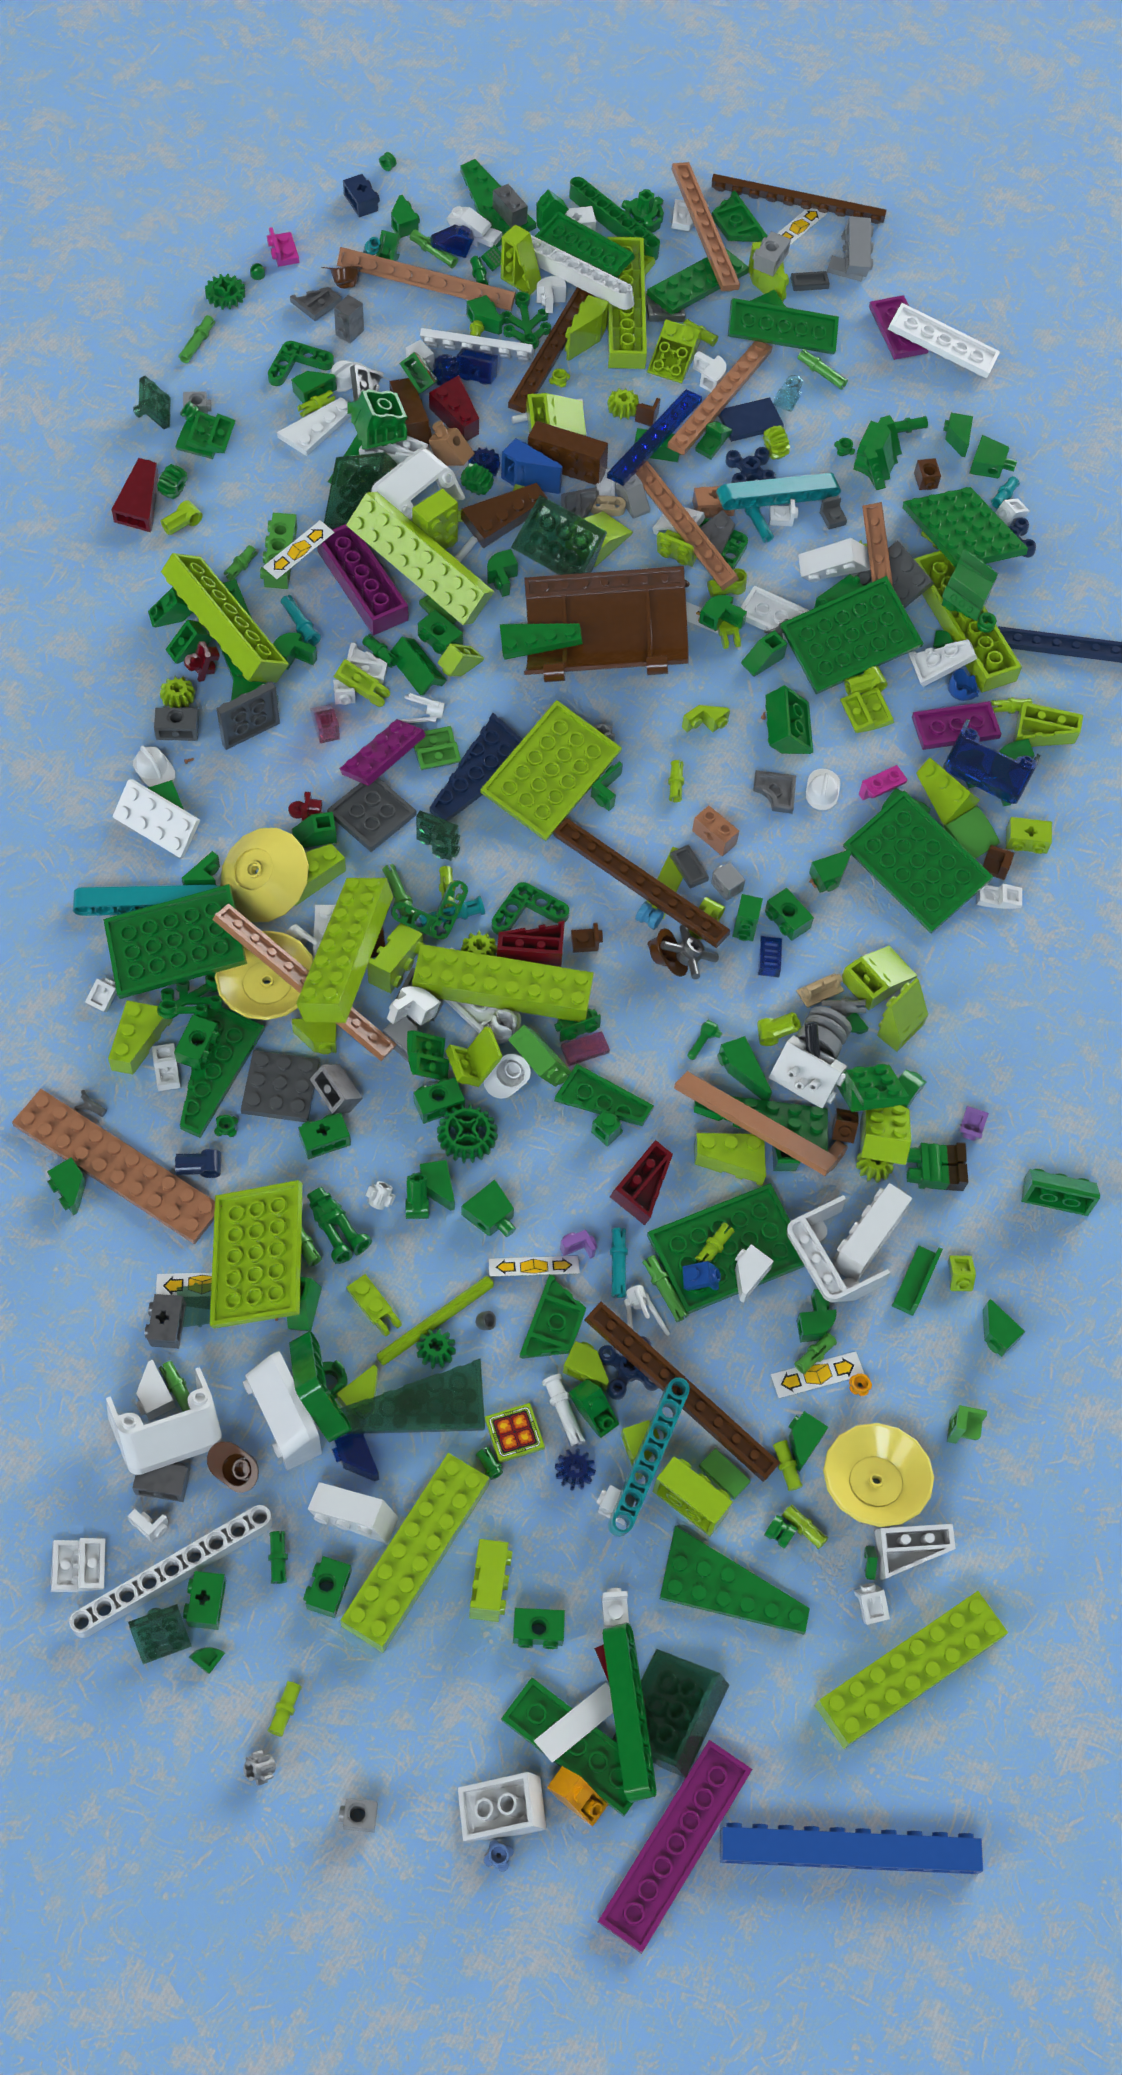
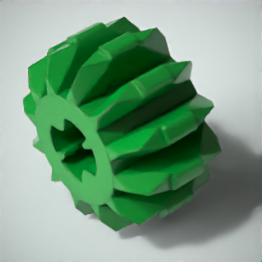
M477 463L468 464L460 478L461 484L465 486V489L477 495H486L492 488L494 481L493 474L489 472V469H485L483 465L479 466Z
M173 464L165 467L157 483L158 491L167 498L175 499L183 491L184 486H186L187 472Z
M438 1328L437 1333L433 1334V1331L429 1329L428 1336L420 1335L421 1342L416 1343V1348L419 1350L417 1357L423 1358V1365L431 1362V1369H434L435 1365L439 1363V1366L443 1369L444 1361L452 1362L451 1355L456 1354V1349L453 1347L455 1340L449 1339V1332L441 1335V1329ZM433 1346H436V1347H437L438 1349H440V1350H439V1351H436V1350H435L434 1348H432V1347H433Z

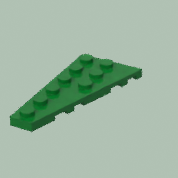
M476 159L460 165V172L466 186L469 188L477 213L491 223L492 226L490 228L501 231L503 236L511 228L493 208V190L501 187V185ZM527 214V223L519 227L530 232L536 229V222ZM502 238L496 244V247L502 245Z
M205 1004L207 1006V1016L204 1019L217 1023L221 1035L218 1044L213 1045L211 1049L212 1054L208 1064H204L202 1070L191 1067L192 1071L188 1082L186 1101H184L180 1121L181 1130L199 1138L202 1137L265 1030L264 1025L223 1007L212 1009L209 1007V1004ZM199 1041L196 1045H201L203 1042Z
M732 1096L828 1152V1108L822 1109L818 1106ZM694 1100V1113L716 1121L727 1120ZM733 1123V1127L741 1129V1127Z
M677 1526L674 1527L660 1600L803 1635L806 1633L809 1607Z

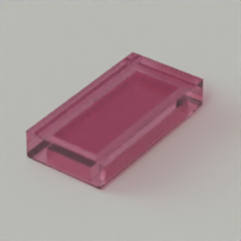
M602 1031L561 1044V1050L568 1066L610 1052Z

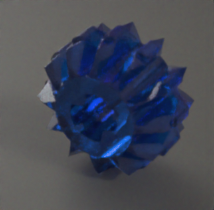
M443 354L435 358L433 372L439 380L436 382L437 385L441 386L456 376H460L459 362H457L455 356Z
M487 446L485 449L478 447V450L474 451L475 454L468 460V464L477 463L479 466L483 465L485 469H489L493 476H496L501 467L499 454L495 453L494 449L488 450Z
M579 1448L576 1449L575 1454H572L571 1450L568 1449L566 1450V1456L559 1455L558 1460L560 1463L555 1464V1469L559 1472L556 1473L555 1477L556 1479H563L561 1482L562 1487L569 1483L570 1490L572 1491L577 1484L582 1490L584 1489V1482L587 1484L592 1483L590 1476H594L596 1470L591 1467L594 1466L595 1462L594 1460H587L589 1457L588 1452L581 1456ZM571 1466H574L576 1469H579V1473H576L575 1470H571Z

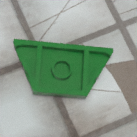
M733 191L728 200L722 201L721 205L712 211L714 222L728 241L762 242L764 237H768L736 191Z
M549 1274L519 1358L569 1354L577 1338L586 1313V1307L580 1301L575 1300L572 1294L566 1288L564 1289L551 1274Z

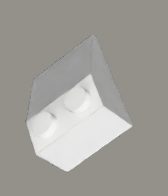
M525 1772L458 1787L464 1842L524 1835L547 1830L541 1778L538 1775Z

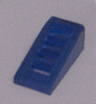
M761 936L758 975L779 977L782 961V938ZM765 943L777 944V946L765 945ZM765 949L776 950V952H768ZM765 956L776 957V959H774V958H765ZM764 962L776 963V965L764 964Z

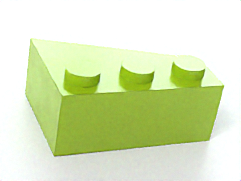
M515 224L502 236L501 279L520 291L531 295L537 289V283L541 280V275L530 233Z
M1023 702L1018 713L1013 742L1029 739L1032 747L1075 744L1081 732L1083 715Z
M930 757L916 772L943 825L975 807L980 801L979 798Z
M332 844L305 852L309 864L307 885L295 906L346 871L345 857Z
M399 923L388 936L386 946H380L377 949L379 955L375 959L370 958L367 965L368 983L390 994L395 987L398 988L401 985L403 974L412 968L413 959L419 953L420 944H424L422 933L402 923Z
M126 1001L108 1057L112 1071L133 1075L149 1054V1050L154 1043L158 1042L161 1038V1034L167 1025L169 1026L172 1023V1019H164L158 1015V1006Z
M696 1133L694 1163L719 1173L726 1172L735 1175V1178L741 1180L744 1178L754 1181L757 1185L763 1186L766 1177L765 1142L753 1134Z
M479 1539L469 1619L499 1622V1615H505L506 1600H502L503 1590L508 1591L509 1575H505L506 1565L511 1566L512 1551L508 1550L509 1542Z

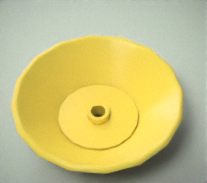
M259 828L242 836L227 854L222 865L220 886L230 885L236 910L250 922H270L286 915L300 900L307 885L309 864L304 847L293 834L279 828Z
M262 931L307 970H310L313 957L301 941L282 932ZM244 947L247 964L216 972L215 974L219 996L231 1010L246 1018L271 1020L287 1016L298 1008L296 1003L300 993L246 947ZM264 981H271L269 984H264Z
M880 1423L856 1425L840 1434L827 1451L823 1469L827 1491L837 1506L858 1522L877 1527L901 1525L921 1513L932 1495L934 1474L930 1458L916 1439L901 1429ZM878 1479L880 1483L876 1484L872 1480Z

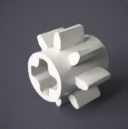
M378 1181L376 1185L372 1184V1186H369L365 1196L369 1197L368 1204L379 1210H383L385 1206L389 1207V1205H392L396 1195L391 1194L392 1186Z

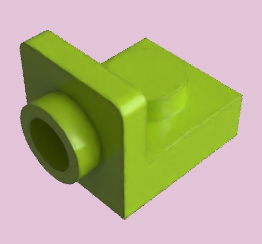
M949 1255L950 1290L973 1291L976 1272L972 1256Z

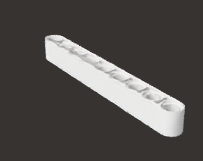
M531 235L539 268L559 276L600 299L609 301L610 304L620 309L627 310L634 306L633 290L630 284Z
M263 1505L254 1506L75 1611L69 1621L71 1629L78 1637L87 1638L193 1576L195 1571L203 1570L264 1534L272 1526V1517L269 1509ZM258 1515H265L267 1517L266 1521L262 1524L255 1523L254 1519ZM238 1527L245 1529L242 1536L236 1537L232 1535L233 1531ZM214 1541H223L220 1549L214 1550L210 1548ZM192 1554H201L198 1562L191 1563L188 1561ZM177 1566L179 1571L176 1575L169 1576L166 1574L168 1568ZM149 1579L157 1580L155 1587L152 1589L144 1588L145 1582ZM125 1593H134V1597L130 1602L122 1601ZM109 1605L112 1607L108 1615H99V1611L103 1606ZM81 1619L89 1620L87 1627L84 1629L76 1628L78 1621Z

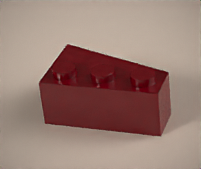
M459 375L429 392V409L448 428H457L466 441L479 435V417Z
M560 921L558 925L547 927L545 924L538 925L536 929L526 930V928L499 932L497 957L561 967L565 921Z
M655 1140L610 1195L612 1200L643 1225H646L652 1216L653 1208L658 1199L659 1191L673 1153Z

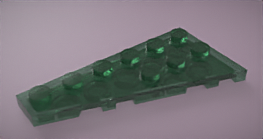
M481 1359L409 1383L401 1388L384 1392L376 1397L367 1398L342 1407L341 1410L352 1428V1431L346 1434L483 1431L485 1429Z

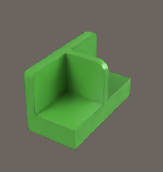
M959 1405L949 1419L947 1442L956 1444L960 1438L979 1440L982 1422L987 1417V1411Z

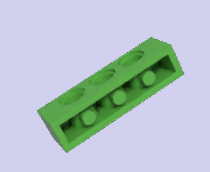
M273 512L272 520H268V532L270 533L265 538V548H267V551H263V563L267 564L296 540V514ZM261 567L260 579H264V587L288 589L291 568L276 579Z

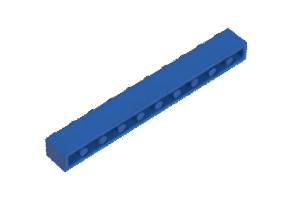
M726 1823V1827H722L720 1830V1863L977 1875L983 1872L982 1838H974L972 1833H959L958 1837H948L947 1832H932V1836H922V1831H907V1835H897L896 1830L889 1829L881 1830V1834L871 1833V1829L866 1828L855 1829V1833L845 1832V1828L831 1827L829 1832L819 1831L817 1826H804V1830H794L792 1825H778V1829H768L767 1824H752V1828H742V1823Z

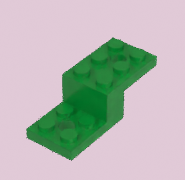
M890 1065L858 1066L845 1070L846 1078L841 1086L837 1085L851 1112L909 1104V1095Z

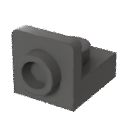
M840 496L828 497L822 500L819 513L828 530L844 526L847 523V518L840 507Z

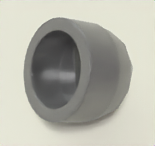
M491 1311L481 1312L477 1315L475 1323L481 1330H492L496 1325V1317Z

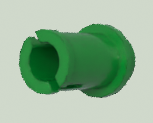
M485 1447V1452L483 1449L477 1452L476 1456L484 1467L486 1476L493 1480L502 1475L503 1466L498 1464L490 1447Z

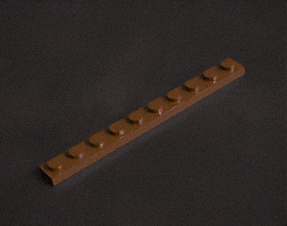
M713 174L712 188L717 191H736L738 195L746 194L754 199L760 197L765 198L769 202H783L788 206H793L794 204L803 209L814 208L818 209L819 212H832L841 217L846 215L871 218V223L874 224L884 223L887 211L877 207Z
M578 287L576 288L509 400L508 408L521 413L527 412V394L538 393L568 340L565 337L567 328L572 326L573 317L579 313L581 302H585L588 295H594Z
M568 818L553 831L554 837L715 948L730 935L729 928Z
M602 1301L584 1319L585 1322L662 1391L674 1378L685 1379L689 1384L690 1390L682 1409L762 1482L780 1464L774 1456ZM672 1386L673 1394L681 1396V1389L678 1386Z

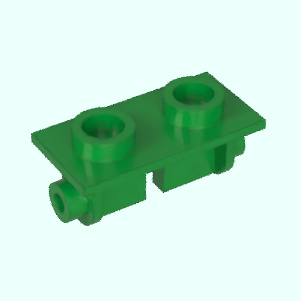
M588 1009L586 1020L580 1022L564 1019L558 1020L554 1026L557 1032L560 1031V1042L573 1040L581 1034L596 1031L600 1028L601 1015H598L595 1009Z

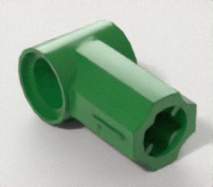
M413 1173L407 1176L406 1219H429L427 1176L421 1173Z

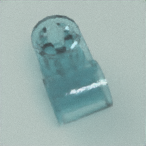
M798 375L789 376L782 388L777 392L773 404L792 412L801 396L800 389L803 385V379Z

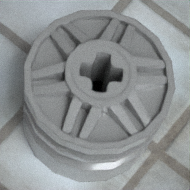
M815 1006L810 1010L804 1025L800 1028L796 1037L806 1042L805 1023L810 1021L817 1022L820 1051L837 1059L842 1045L845 1044L847 1037L851 1033V1024L839 1012L831 1008Z

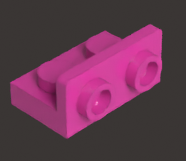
M270 227L267 243L269 247L272 246V259H276L278 267L299 263V256L291 232L275 234L273 227Z
M895 765L863 780L859 796L862 800L875 798L907 783L908 779L900 768Z

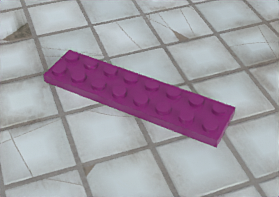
M711 1740L708 1741L599 1918L598 1923L642 1954L753 1769Z

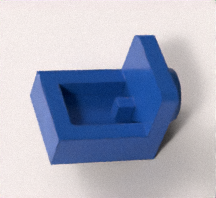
M709 1261L683 1266L684 1289L687 1291L710 1287L713 1290L719 1289V1281L721 1279L719 1269Z

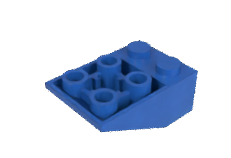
M515 438L502 451L501 478L513 486L515 484L528 486L537 483L543 492L560 494L562 466L545 456L542 452L533 449L527 443Z

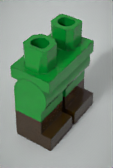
M920 1143L919 1147L910 1148L907 1163H917V1168H908L906 1174L907 1182L918 1184V1189L964 1191L969 1183L966 1164V1143H956V1145Z

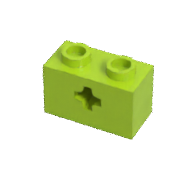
M1011 817L1006 827V849L1047 854L1052 844V822Z

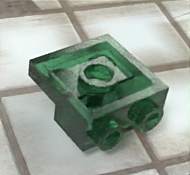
M420 810L416 816L417 840L425 845H432V854L440 859L451 861L453 857L456 858L460 851V846H458L460 840L458 825Z

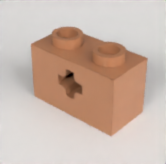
M720 486L694 488L692 500L694 510L704 512L705 518H713L724 510L716 494V490ZM724 510V512L728 516H734L735 510Z
M709 805L694 818L692 831L722 857L737 844L739 830Z

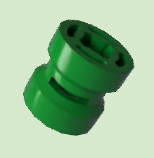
M776 1515L764 1536L769 1539H775L778 1545L785 1549L798 1528L792 1524L787 1525L784 1523L783 1518Z

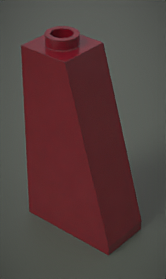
M141 458L137 459L111 509L115 523L151 533L159 478L156 462Z

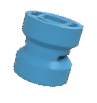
M645 901L638 910L635 919L641 923H647L649 928L655 930L662 921L664 912L659 908H653L652 904Z

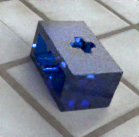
M462 348L456 356V376L459 375L460 378L466 381H478L484 385L492 384L497 377L498 355Z

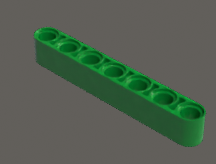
M573 177L570 180L569 198L579 207L592 206L595 219L616 237L644 238V255L654 257L655 260L658 259L660 240L584 178Z
M626 1622L605 1628L602 1634L624 1792L627 1800L632 1803L655 1797L657 1789L635 1639L630 1624Z

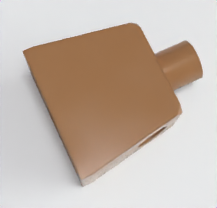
M442 421L433 424L432 428L435 433L429 439L433 454L446 466H464L475 453L457 428H446Z

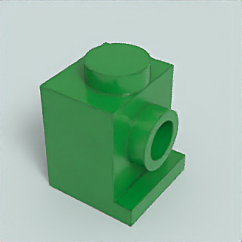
M604 1110L593 1120L591 1133L608 1147L623 1133L621 1129L622 1124L616 1115Z

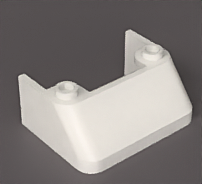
M418 449L378 480L371 492H378L410 520L412 519L413 508L411 500L434 481L437 482L439 489L443 488L454 499H465L454 472L426 449Z
M844 1195L793 1219L787 1227L789 1240L823 1298L829 1302L855 1301L885 1286L890 1275V1271L887 1269L861 1283L854 1278L842 1280L820 1242L827 1236V1227L823 1221L842 1212L846 1200Z
M280 1351L275 1352L245 1375L246 1380L243 1381V1385L248 1395L253 1394L256 1397L276 1442L272 1445L277 1458H283L285 1468L289 1470L321 1455L322 1450L316 1426L295 1391L294 1380Z
M200 1367L195 1369L197 1390L191 1392L188 1396L190 1410L143 1425L141 1418L135 1413H125L118 1416L111 1396L106 1398L108 1419L127 1469L131 1473L141 1475L206 1453L213 1445L222 1442V1433L213 1398Z

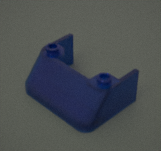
M966 719L943 764L944 770L1008 803L1017 804L1041 755L1036 754L1034 760L1029 756H1020L1014 760L980 743L978 732L972 728H967L970 720Z

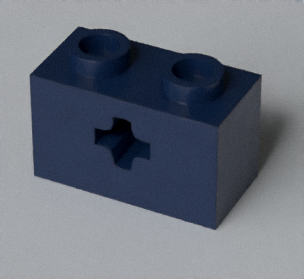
M363 174L343 180V194L358 217L378 211L379 195L377 192H374L370 181L366 180Z

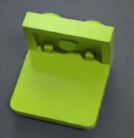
M668 529L666 533L658 532L656 536L657 552L665 558L670 557L677 560L681 565L693 567L697 559L694 555V547L684 542L678 533Z
M487 1026L483 1028L468 1048L449 1044L445 1050L457 1082L479 1087L502 1059V1053L492 1029Z

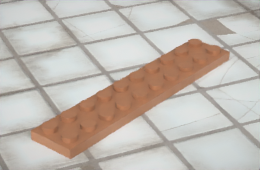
M40 1089L12 1121L14 1127L65 1160L72 1157L81 1171L193 1244H196L214 1221L215 1201L43 1089Z

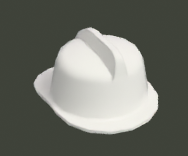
M346 360L336 362L329 373L334 374L336 377L337 390L335 391L346 392L352 389L351 366L354 364L362 367L366 366L358 362Z
M143 745L140 747V751L133 760V767L143 782L151 787L170 780L174 781L175 770L166 756L156 747H144Z
M814 770L808 778L806 799L817 810L831 809L836 805L839 797L840 779L831 770Z
M514 1053L504 1055L484 1080L485 1089L493 1097L500 1099L508 1098L530 1079V1065L521 1055Z

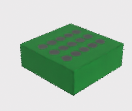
M495 245L481 256L492 272L501 265V252Z

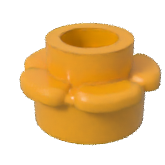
M856 1374L849 1379V1389L854 1395L865 1396L872 1388V1383L865 1374Z

